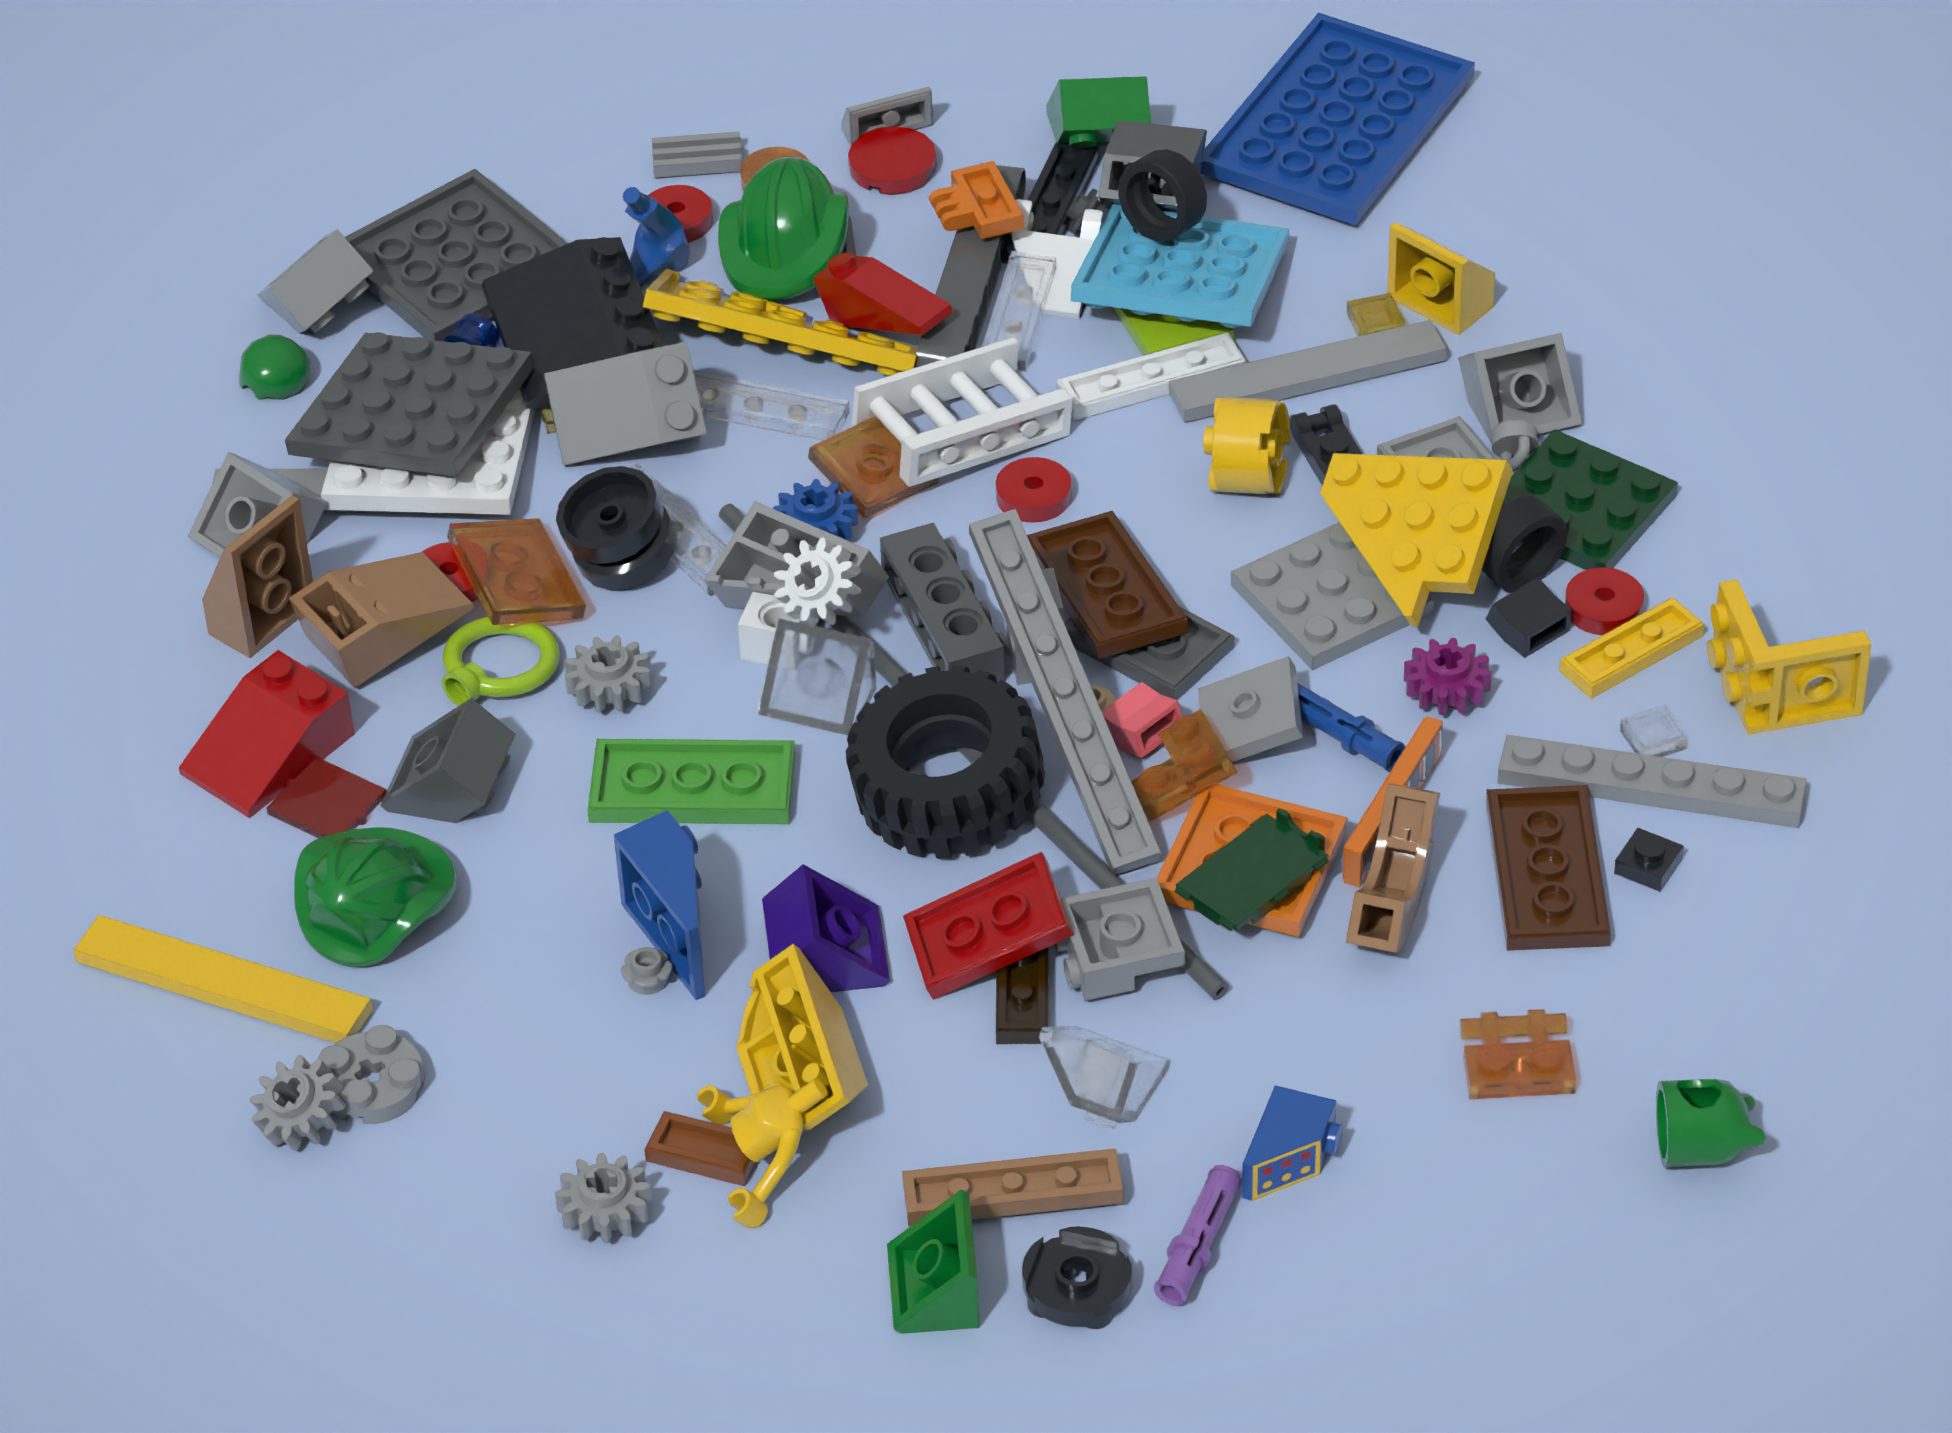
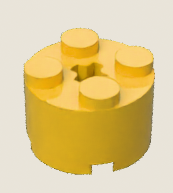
M1217 397L1214 404L1215 424L1214 426H1206L1203 438L1204 453L1212 455V464L1209 471L1210 490L1214 492L1252 494L1280 493L1285 484L1289 460H1282L1284 445H1290V421L1286 404L1281 402V400Z

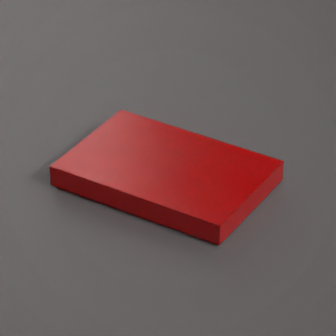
M1042 851L903 915L926 989L933 1000L1074 935L1049 863Z

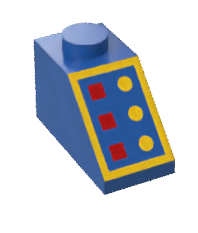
M1274 1086L1242 1163L1243 1199L1253 1201L1321 1173L1327 1155L1335 1156L1337 1154L1342 1139L1343 1124L1336 1123L1337 1100L1281 1086Z

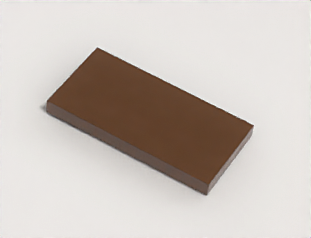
M1113 511L1027 535L1040 568H1054L1063 608L1097 659L1188 633L1187 617Z
M1587 785L1486 789V807L1506 950L1610 946L1611 931Z

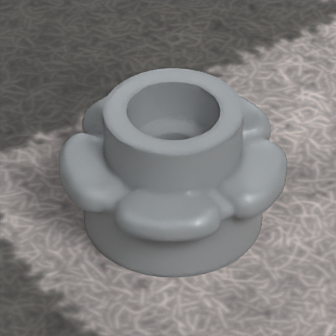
M642 947L630 952L625 957V965L621 968V974L634 992L643 995L655 994L667 985L672 973V963L667 961L668 956L662 950Z

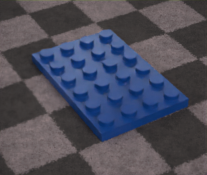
M1318 12L1206 146L1201 174L1356 226L1474 77L1475 62Z

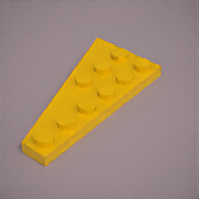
M666 269L646 289L643 307L653 309V316L663 320L679 322L682 316L698 320V327L707 331L724 333L725 328L742 331L744 339L756 343L769 344L770 339L787 342V349L800 354L814 355L815 350L833 354V361L845 365L858 366L860 361L878 365V372L889 376L916 368L918 347L869 332H859L858 337H853L849 335L850 330L844 327L842 323L826 320L815 321L812 324L805 321L807 312L747 293L731 292L729 298L721 295L722 289L717 287L718 284L705 280H699V282L688 281L685 284L679 282L681 273Z

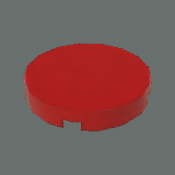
M898 126L876 128L862 134L852 143L848 152L850 175L859 186L868 190L870 185L878 187L879 193L892 195L910 192L923 186L929 181V174L933 171L935 172L937 160L934 143L925 134L912 128Z

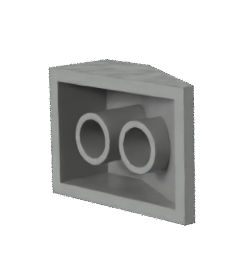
M687 342L643 350L543 374L563 466L697 438L707 434Z

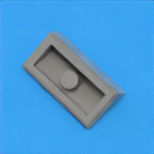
M929 86L848 107L841 122L842 132L849 144L852 145L862 134L876 128L898 126L918 129L933 125L932 90Z

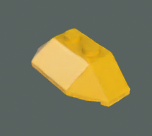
M792 944L752 972L749 988L753 991L744 1010L736 1049L751 1095L760 1092L773 1082L782 1083L790 1088L793 1093L814 1078L819 1079L824 1084L828 1096L802 1114L803 1131H809L850 1103L868 1086L843 1009L802 951Z

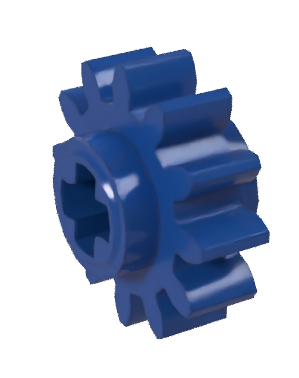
M814 479L811 485L805 487L796 482L793 484L794 495L789 493L778 494L779 505L774 506L773 509L835 536L852 539V526L858 525L857 505L853 504V493L851 491L839 494L838 482H833L828 487L822 486L818 479Z

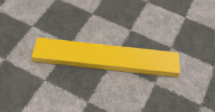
M102 915L97 916L73 950L75 960L78 963L334 1043L357 1034L373 1011L371 998Z

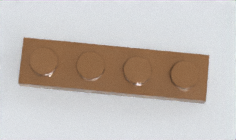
M1116 1148L902 1171L908 1226H912L960 1189L969 1193L972 1220L1123 1204V1186Z

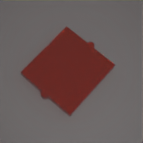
M316 757L295 779L287 780V787L266 809L268 815L316 838H320L330 834L354 830L358 825L366 824L367 816L382 802L386 789Z

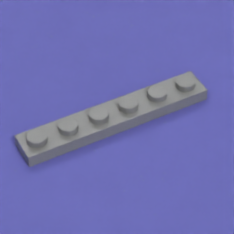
M1506 734L1498 769L1497 783L1525 788L1587 785L1589 797L1799 828L1807 778Z

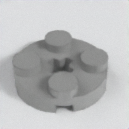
M377 1025L370 1028L367 1032L348 1036L333 1046L323 1049L318 1057L344 1085V1088L337 1095L346 1106L340 1111L331 1112L336 1117L347 1120L346 1114L353 1117H362L364 1124H378L393 1120L413 1107L418 1100L417 1091L421 1084L422 1086L424 1084L423 1064L418 1050L410 1041L397 1036L395 1029L387 1025ZM372 1072L379 1073L380 1077L379 1080L371 1082L368 1078L359 1079L363 1075Z

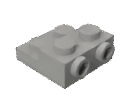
M1157 878L1061 898L1074 935L1054 944L1056 952L1067 951L1069 958L1063 960L1067 984L1070 989L1080 987L1084 1001L1135 990V976L1185 965V951Z

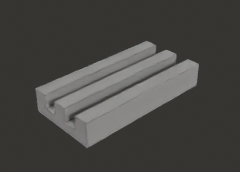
M739 131L652 138L654 178L743 171Z

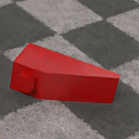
M842 253L831 258L827 262V267L813 277L829 320L842 323L846 327L924 335L953 313L950 303L873 257Z

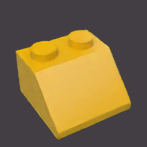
M1397 222L1390 226L1387 297L1458 335L1462 334L1493 308L1495 272Z

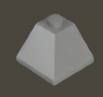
M228 452L188 537L218 557H221L223 550L290 496L294 495L300 499L306 541L308 543L327 501L294 480Z

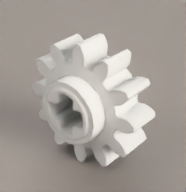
M821 537L815 549L809 543L802 540L799 546L800 556L795 557L790 553L783 555L786 563L790 565L788 570L774 572V576L785 584V587L779 588L774 593V596L786 604L784 612L794 620L801 618L802 622L814 628L820 616L823 620L833 625L836 621L835 609L840 608L845 612L852 611L850 603L845 600L847 595L861 593L862 589L850 581L851 578L856 577L861 572V568L852 561H849L851 553L841 545L834 547V544Z

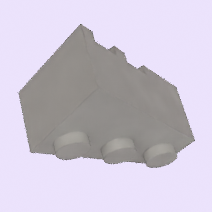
M754 501L704 581L725 607L745 609L752 592L774 595L779 588L785 587V584L774 576V572L779 570L787 571L790 567L784 560L783 555L785 553L798 557L801 555L799 549L800 541L804 540L816 549V545L821 537L834 544V547L841 545L851 553L849 561H852L861 568V572L856 577L850 579L851 582L862 589L861 593L856 595L848 594L845 599L850 603L852 611L845 612L837 608L834 610L835 615L864 617L889 576L870 550Z

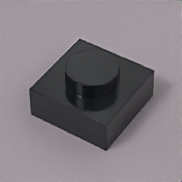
M1637 828L1615 859L1614 874L1661 892L1683 860L1684 845Z

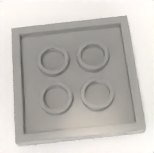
M1340 522L1231 571V586L1311 670H1315L1410 625ZM1429 595L1421 619L1433 614V599Z

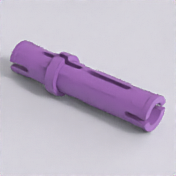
M1215 1165L1213 1169L1209 1170L1208 1178L1196 1203L1192 1207L1181 1234L1175 1236L1167 1248L1169 1259L1154 1285L1156 1296L1167 1304L1182 1305L1183 1302H1186L1197 1274L1204 1271L1211 1260L1210 1247L1224 1221V1217L1237 1190L1242 1185L1240 1174L1233 1168L1225 1165Z

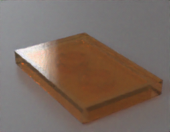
M540 518L450 523L447 538L492 625L583 619L586 604Z

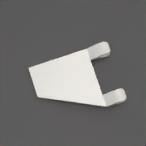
M1017 199L1016 202L1024 215V229L1010 232L1034 312L1079 319L1083 303L1071 301V284L1103 225V212L1094 209L1085 210L1080 238L1031 231L1034 222V215L1031 212L1033 207L1032 201Z

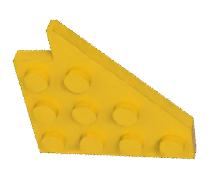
M1333 453L1320 494L1412 627H1418L1429 592L1474 594L1513 469L1507 460Z

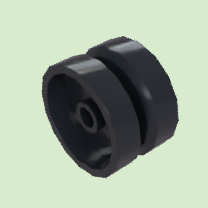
M626 466L602 468L587 474L567 490L558 505L556 523L560 535L567 548L572 552L574 561L582 576L596 587L619 590L629 589L647 582L666 567L675 552L677 533L666 508L662 505L652 480L640 470Z

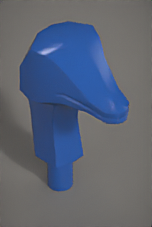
M636 187L627 188L623 193V200L628 205L625 212L640 223L635 234L634 246L629 260L639 285L642 287L647 282L658 278L666 269L678 271L687 265L690 249L683 225L673 212L662 203L640 192Z

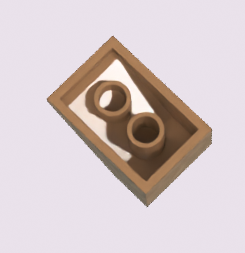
M290 496L223 550L202 598L208 634L248 658L253 657L298 620L289 597L313 582L300 499L296 496Z

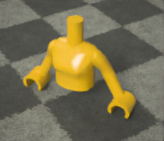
M814 1078L795 1093L780 1082H773L758 1093L737 1098H731L712 1085L705 1086L698 1092V1101L708 1107L702 1111V1116L712 1123L720 1125L730 1121L738 1146L750 1160L757 1163L777 1150L774 1159L752 1193L744 1188H737L729 1194V1204L740 1210L734 1213L733 1219L743 1226L755 1228L764 1222L768 1212L765 1201L788 1169L799 1146L801 1134L803 1133L802 1114L828 1096L826 1087L819 1079Z

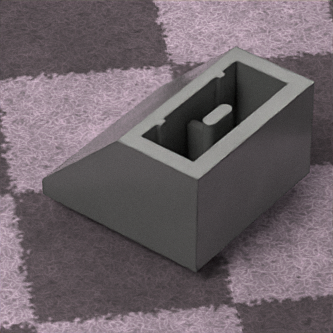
M1118 120L1104 154L1098 198L1106 204V209H1111L1113 204L1121 205L1118 197L1119 180L1125 168L1154 150L1169 149L1182 154L1194 164L1201 175L1207 135L1206 129ZM1149 172L1148 187L1157 207L1161 211L1177 213L1176 199L1168 183L1160 176Z

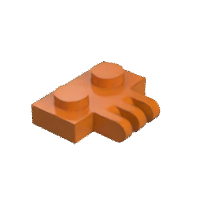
M994 161L951 171L952 186L935 190L929 195V202L946 231L974 226L980 239H985L1024 229V215Z

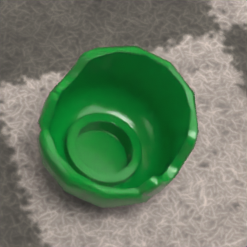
M266 335L252 341L242 353L239 374L240 387L248 386L258 399H263L264 397L283 399L297 394L309 379L310 359L303 348L293 340L282 335Z

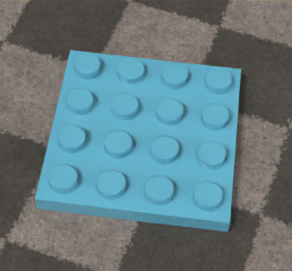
M1113 204L1071 284V301L1085 303L1088 307L1096 309L1115 307L1129 309L1138 315L1157 313L1175 316L1182 321H1196L1199 319L1220 322L1221 325L1229 328L1251 327L1288 246L1289 228L1202 217L1197 225L1170 241H1155L1144 237L1133 228L1124 215L1121 205ZM1163 211L1170 217H1177V213Z

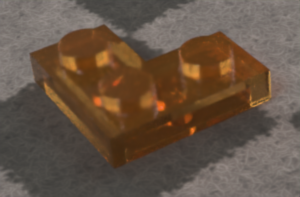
M1200 709L1189 716L1178 718L1170 727L1158 733L1171 758L1160 765L1149 767L1139 777L1133 779L1131 783L1146 817L1151 822L1236 774L1237 770L1203 711Z

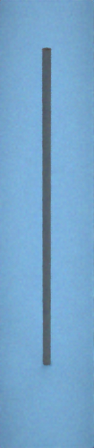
M726 504L719 512V518L734 532L745 517L733 504ZM836 615L835 624H829L892 686L898 684L897 680L899 677L907 674L849 616ZM956 748L972 764L983 754L970 748ZM1039 801L1032 812L1026 811L1028 819L1100 889L1124 885L1112 871ZM1180 938L1185 951V965L1180 967L1214 1000L1222 998L1228 991V984Z

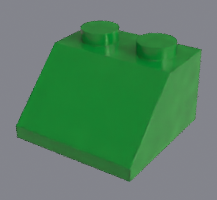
M1147 76L1059 79L1046 105L1047 116L1057 144L1069 143L1070 147L1074 149L1090 148L1095 146L1096 142H1109L1118 120L1151 124Z

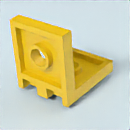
M1738 579L1719 582L1717 603L1712 604L1710 608L1714 635L1713 639L1707 641V654L1711 667L1713 669L1718 668L1722 675V688L1726 701L1728 703L1734 702L1748 735L1863 714L1871 652V642L1865 630L1769 647ZM1824 677L1820 682L1808 685L1812 680Z

